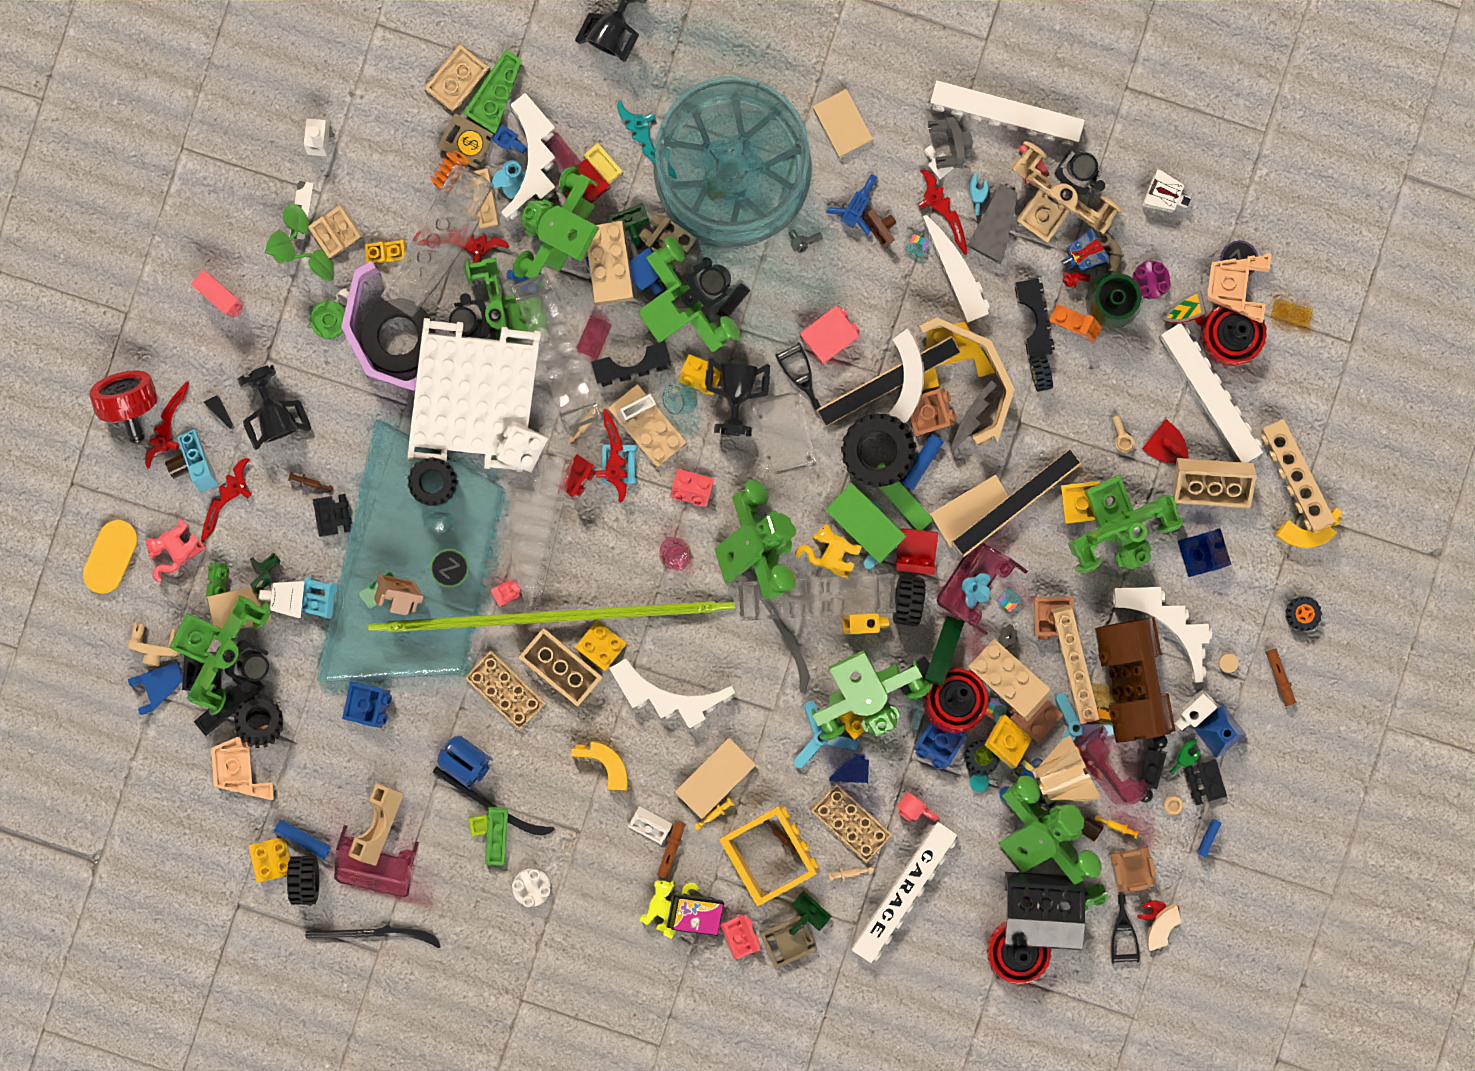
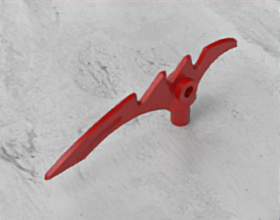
M921 169L920 172L924 175L927 182V189L923 195L924 200L917 204L918 207L923 210L929 205L940 212L949 222L956 244L963 254L967 255L966 241L960 219L956 211L949 212L950 198L946 197L943 199L944 188L942 186L935 188L937 179L929 171ZM953 220H955L956 225L958 227L961 243L959 242L958 234L953 223Z
M446 233L414 241L415 244L426 246L438 244L460 246L474 254L472 263L480 262L481 256H485L494 247L509 248V244L505 240L493 237L487 242L485 234L474 240L473 233L459 239V233ZM450 238V240H440L428 243V241L434 239Z
M188 381L179 388L162 412L160 417L164 422L154 428V432L158 433V435L149 440V443L154 447L146 452L145 465L147 469H150L151 462L158 453L168 451L169 448L179 449L180 444L172 441L171 420L177 406L185 397L189 385ZM182 393V395L179 397V399H178V400L176 401V403L173 405V403L175 402V400H176V399L178 398V396Z
M604 409V427L610 439L611 449L605 470H596V478H606V481L612 483L618 490V502L621 503L625 499L627 485L620 479L626 478L627 473L620 466L626 465V462L617 453L623 450L618 430L608 410ZM607 422L610 423L617 441L616 443H614L613 436Z
M249 458L242 459L233 467L234 477L229 474L226 475L227 487L220 485V500L216 498L212 500L204 522L201 542H204L214 529L217 515L227 502L240 494L247 499L252 495V492L245 488L247 484L243 479V470L250 461ZM214 508H216L215 513H214L213 518H212V521H211V524H210V528H209V530H207L208 524H209V520H210V517H211V515H212V512H213Z

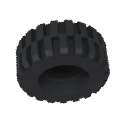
M885 413L870 414L856 420L848 428V432L842 440L844 442L841 447V452H843L842 460L843 464L845 463L847 466L846 470L848 473H851L855 480L861 481L864 485L874 487L888 486L904 478L909 470L912 469L917 455L915 453L917 445L914 442L912 431L910 432L908 429L909 426L900 421L896 416ZM874 432L886 433L896 443V457L885 468H874L868 465L861 453L863 441Z

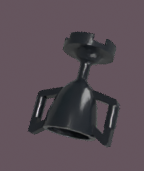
M621 0L616 11L607 14L588 13L575 41L578 44L588 42L597 49L619 57L621 61L626 62L639 34L626 23L623 13L629 3L636 1L646 3L647 0ZM593 20H598L596 24L591 28L588 35H586ZM627 30L629 33H631V36L626 46L624 47V50L622 51Z
M713 358L708 359L705 389L725 397L731 404L730 418L726 419L723 424H715L714 433H720L721 429L722 435L739 436L745 435L746 432V437L752 436L753 427L744 426L743 422L738 418L739 406L747 399L768 395L770 385L769 364L758 368L742 364H719ZM713 367L720 372L722 390L712 387ZM764 372L762 392L750 394L756 375Z
M268 365L251 371L252 373L248 374L249 377L242 375L237 379L241 388L248 386L257 388L263 400L260 409L243 421V426L254 450L259 449L263 442L269 443L298 430H311L308 417L299 400L277 401L270 398L266 384L269 378L276 374L273 365L270 367ZM286 407H295L302 423L296 422ZM259 416L261 437L257 440L251 421Z

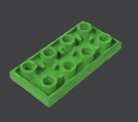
M853 482L826 509L879 563H882L907 536Z

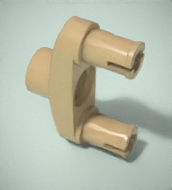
M133 623L131 639L128 640L127 648L144 654L142 664L159 667L161 657H180L179 652L169 648L177 632L176 630L171 629L168 646L161 647L143 644L142 638L146 625Z

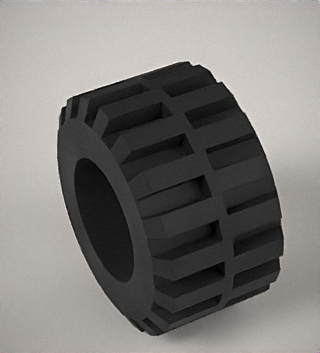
M434 457L421 459L420 462L414 464L415 466L410 469L407 485L410 489V494L415 500L427 506H440L447 503L449 499H452L454 492L457 490L458 480L456 478L457 474L451 465L442 459ZM428 471H438L443 476V487L437 493H428L422 487V478Z
M900 576L897 581L892 618L894 624L918 627L921 622L925 601L926 584L924 579Z
M254 696L253 700L249 697L246 699V703L241 702L239 704L240 708H237L235 711L234 724L238 738H241V742H246L249 747L255 745V748H260V745H263L264 748L268 747V743L274 744L275 739H279L280 732L283 731V714L279 709V705L277 703L274 704V700L271 698L269 701L266 700L265 696H262V699ZM263 714L270 719V724L263 730H254L248 726L247 721L253 715Z
M291 856L288 862L287 893L291 905L316 904L318 900L319 865L315 856Z

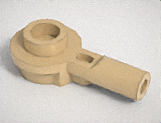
M1120 415L1114 416L1112 419L1118 434L1115 446L1119 452L1128 453L1134 448V439L1125 433Z

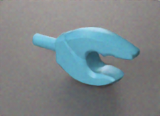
M974 173L970 181L969 193L972 202L976 203L975 216H980V204H984L987 200L989 186L987 180L984 179L983 188L981 190L977 189V174Z

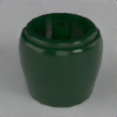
M1120 272L1105 273L1096 278L1088 287L1085 298L1089 315L1095 317L1100 326L1111 329L1121 328L1131 323L1139 314L1143 303L1142 291L1137 282L1129 275Z

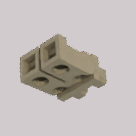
M657 214L650 220V223L657 228L652 234L645 228L639 235L646 247L650 248L652 252L666 246V237L676 239L687 255L698 242L696 237L667 217L663 218ZM676 259L671 261L675 266V270H677L682 263Z

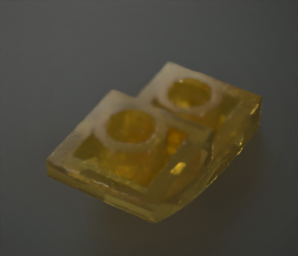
M1275 299L1270 318L1309 328L1313 309Z

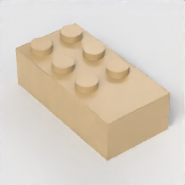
M618 221L596 225L600 228L587 250L595 304L599 306L635 300L624 223Z
M1177 458L1172 486V495L1175 503L1251 508L1257 476L1254 463Z
M545 627L541 629L518 657L577 707L603 677Z
M995 639L968 666L975 675L1026 721L1053 694L1047 685Z

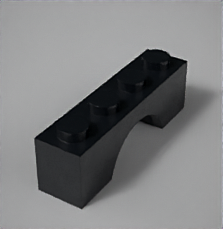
M1038 278L1015 282L1014 288L1017 303L1029 307L1036 318V328L1033 334L1024 340L1027 357L1030 359L1043 355L1049 356L1052 354V350H1055L1054 341L1049 338L1048 333L1051 331L1050 321L1046 320L1045 313L1048 310L1046 301H1042L1041 294H1044L1043 283H1039Z
M661 342L647 346L644 358L638 364L631 367L620 366L610 357L591 361L597 385L601 384L602 387L613 385L612 381L620 379V382L631 380L633 375L638 374L639 377L650 375L649 371L657 369V372L668 370L671 361L666 343Z

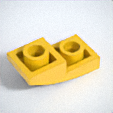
M405 240L365 244L367 263L371 261L373 263L408 260Z

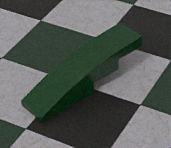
M946 616L924 681L943 687L965 623L964 621Z

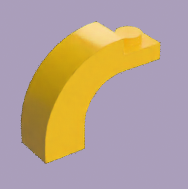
M1332 508L1331 513L1336 521L1332 526L1336 527L1342 519L1340 517L1342 511L1338 508ZM1285 520L1274 536L1289 546L1310 548L1326 543L1337 532L1330 526L1312 534L1311 531L1299 528L1290 520Z
M591 741L590 749L587 748V745L576 744V748H571V756L595 758L605 765L608 772L607 789L627 790L628 775L626 766L614 749L596 741Z

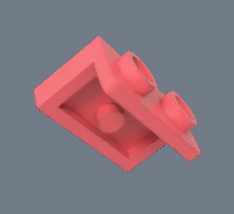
M677 469L670 497L678 501L693 503L696 506L707 507L714 478Z
M746 914L739 915L720 924L734 960L761 950L759 946L760 941L752 929L753 923Z

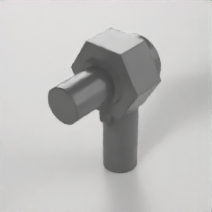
M791 230L788 233L792 239L791 247L794 252L798 251V253L806 251L809 244L823 239L820 232L810 237L799 236L795 230Z

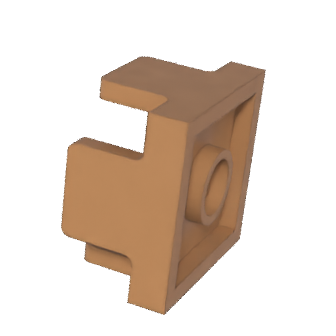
M378 574L376 580L378 588L374 597L376 604L382 607L384 599L392 600L389 608L390 612L408 615L410 610V612L415 613L417 604L422 603L424 597L415 581Z
M1148 847L1110 854L1118 892H1133L1156 885V872Z

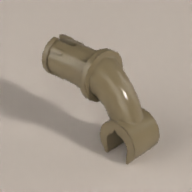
M1101 234V236L1107 237L1108 242L1100 243L1103 247H1108L1111 250L1109 251L1111 255L1107 271L1119 272L1121 258L1124 257V254L1119 244L1109 234Z

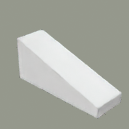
M651 394L620 409L617 415L620 421L624 423L653 407L656 403Z

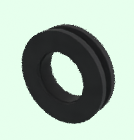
M391 299L375 306L366 316L361 331L362 345L369 359L380 369L391 373H407L416 370L419 362L423 320L428 318L431 321L427 312L418 304L405 299ZM396 317L408 319L416 326L418 331V340L415 347L403 355H392L386 352L379 341V332L383 324L389 319ZM429 328L428 333H435V329Z

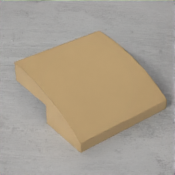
M339 205L326 216L320 217L308 226L329 259L363 237L343 205Z

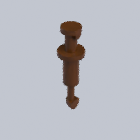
M290 472L288 481L300 482L299 486L301 487L304 484L317 489L321 487L330 492L333 491V486L322 485L320 481L305 477V474L301 477Z
M769 819L763 822L773 829V834L783 843L782 847L786 845L792 855L797 852L795 846L790 842L791 839L778 827H774Z

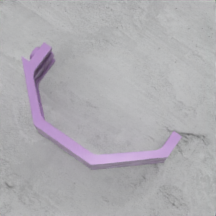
M371 261L354 271L341 328L367 376L415 392L417 377L410 381H403L376 371L355 332L363 284L366 279L380 272L377 265Z

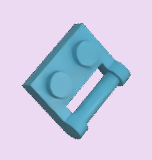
M603 445L602 470H605L609 460L610 445ZM622 445V451H628L627 478L620 480L625 484H637V478H635V451H637V445ZM618 451L617 453L622 457V451ZM602 478V483H610L606 481V478Z
M306 577L303 580L304 590L301 611L326 618L332 617L334 596L338 591V585L332 582L323 583L315 581L314 578ZM312 588L324 590L325 596L311 593Z

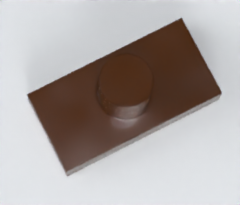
M873 209L866 213L863 220L883 248H887L895 241L888 230L896 224L895 218L892 215H888L881 220Z

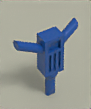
M871 174L864 187L859 192L856 191L847 208L829 207L826 213L843 215L840 221L853 229L856 223H858L868 236L871 229L863 220L861 214L870 200V190L878 177Z

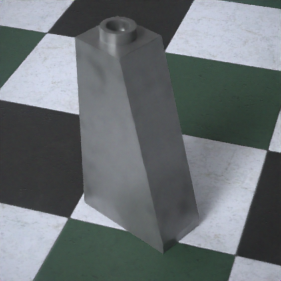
M1007 183L1005 185L1000 184L967 244V247L998 264H1001L1004 259L1018 195L1013 186Z

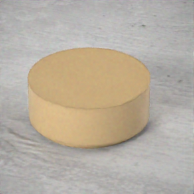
M1224 654L1220 657L1218 664L1223 672L1232 673L1238 668L1239 661L1233 654Z
M1169 796L1164 800L1163 807L1168 814L1178 815L1183 810V802L1177 796Z

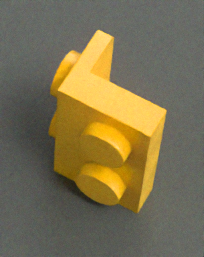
M689 354L678 382L687 387L695 388L704 394L714 395V393L705 389L708 362ZM713 367L712 387L716 388L720 380V372Z

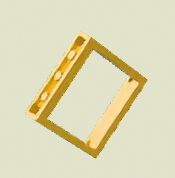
M782 804L719 839L757 907L811 878L820 871L817 859L815 857L812 858L809 853L810 847L808 843L801 839L799 835L801 832L798 826L792 823L789 818L791 817L790 812ZM777 815L807 867L808 872L764 895L733 838Z

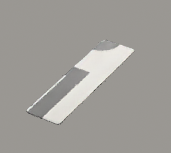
M298 181L294 204L302 208L308 217L313 183ZM290 229L289 237L294 233V230ZM298 232L294 238L304 240L305 234Z

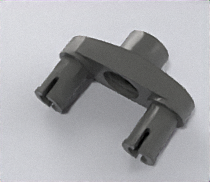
M954 117L928 121V128H931L929 133L941 131L947 133L952 154L950 156L936 157L935 162L939 164L936 165L937 169L947 167L962 168L965 159L964 150L972 149L973 140L971 133H961Z

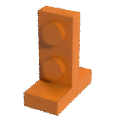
M1059 304L1056 305L1049 319L1050 323L1083 336L1091 343H1095L1102 329V326H1100L1095 317L1088 314L1085 316Z

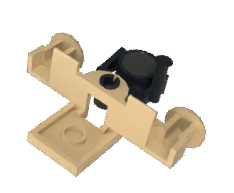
M1027 141L1022 143L1027 149L1021 158L1016 157L1010 169L1038 188L1016 220L1022 226L1048 243L1069 212H1072L1102 234L1111 225L1110 221L1117 212L1122 214L1120 206L1105 196L1098 197L1103 203L1097 212L1078 200L1077 194L1086 195L1091 187L1095 188L1096 191H1103L1105 189V182L1102 180L1097 181L1102 172L1098 170L1097 159L1092 154L1079 151L1074 153L1068 150L1054 172L1055 177L1061 183L1053 185L1049 189L1047 187L1052 181L1035 168L1041 158L1047 159V155L1033 143ZM1067 165L1066 169L1072 178L1079 181H1088L1086 186L1079 187L1068 180L1063 173L1064 167ZM1048 196L1053 197L1055 200L1060 202L1059 205L1055 204L1050 199H1048Z

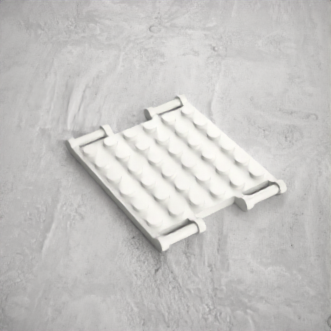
M424 318L407 461H413V459L421 460L429 457L446 461L447 450L485 454L484 469L492 467L522 472L523 469L517 466L513 467L502 461L491 460V455H497L495 453L497 445L503 442L505 438L503 436L507 426H511L512 422L528 428L540 331L527 332L501 327L500 340L463 337V322H457L456 324L430 321V319ZM429 328L456 331L455 336L428 333ZM512 337L533 341L532 344L508 342L506 338ZM414 448L441 449V453L414 452Z

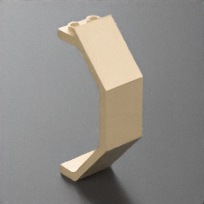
M937 317L917 325L921 333L936 326H941L980 344L984 348L1003 392L994 422L970 436L975 444H981V446L989 443L991 437L998 443L1015 389L992 341Z

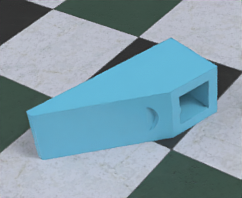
M194 429L178 436L177 438L194 485L200 492L217 486L218 483L196 430Z

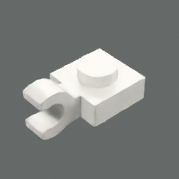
M930 145L924 150V153L932 161L928 164V167L939 180L954 169L953 167L937 169L936 165L939 164H936L935 159L938 155L934 148Z

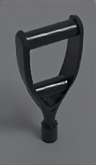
M800 342L779 354L776 353L775 357L787 377L808 395L814 410L819 409L821 405L813 393L810 364ZM801 351L808 367V373L794 380L781 361ZM809 381L808 387L802 386V384Z
M1118 894L1120 909L1110 943L1112 964L1134 961L1138 963L1140 961L1137 936L1125 910V894ZM1122 919H1125L1127 922L1119 924ZM1132 931L1136 954L1114 955L1116 932Z

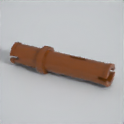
M1277 648L1265 652L1278 684L1277 690H1280L1285 706L1297 703L1291 689L1292 684L1288 681Z
M677 820L674 821L671 834L667 837L668 843L657 876L668 879L678 846L682 844L681 838L686 823Z

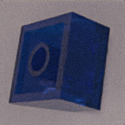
M1221 528L1177 541L1188 577L1232 565Z
M853 754V757L845 759L828 775L829 781L868 783L869 759L865 758L864 754Z

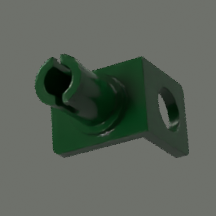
M272 553L262 563L257 562L253 557L250 558L252 568L260 574L250 584L255 595L259 593V590L264 589L272 582L269 571L281 562L279 557L275 556V553ZM261 580H263V583L259 587H256L257 584Z

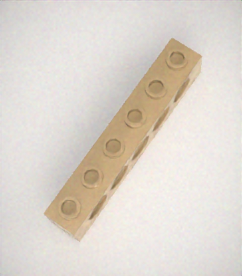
M1282 419L1263 428L1262 435H1260L1261 440L1265 446L1268 445L1270 449L1269 456L1273 463H1277L1279 467L1277 471L1280 478L1286 480L1288 484L1286 486L1287 492L1290 497L1294 496L1297 502L1295 503L1296 510L1299 514H1303L1305 518L1303 523L1307 531L1311 530L1312 534H1315L1334 525L1336 521L1285 420ZM1281 439L1284 442V446L1277 447L1274 441ZM1283 457H1291L1293 463L1285 464L1283 462ZM1298 473L1302 480L1296 482L1291 478V475ZM1302 490H1306L1310 493V497L1308 499H1304L1300 496V492ZM1309 508H1317L1319 514L1312 516L1308 511Z
M1070 605L1051 609L1077 719L1080 724L1099 720L1073 609Z

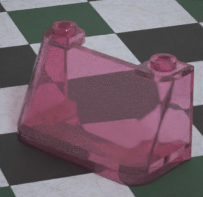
M1102 725L1079 741L1076 746L1087 770L1111 802L1117 806L1133 805L1145 798L1149 786L1144 779L1134 781L1131 777H1128L1123 782L1103 757L1107 746L1105 744V737L1109 732Z

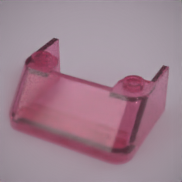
M982 542L962 558L939 593L937 604L972 628L987 635L988 632L978 626L982 618V612L977 608L979 602L977 601L973 609L969 608L965 603L966 594L962 590L963 581L966 578L976 577L980 573H986L991 577L987 584L989 588L996 576L1005 578L1011 574L1014 568L1027 574L1028 570L1010 557Z
M344 825L336 848L334 879L344 885L397 897H407L411 889L418 859L419 842L415 841L413 851H400L398 857L381 853L375 866L348 856L355 837H347L348 826Z

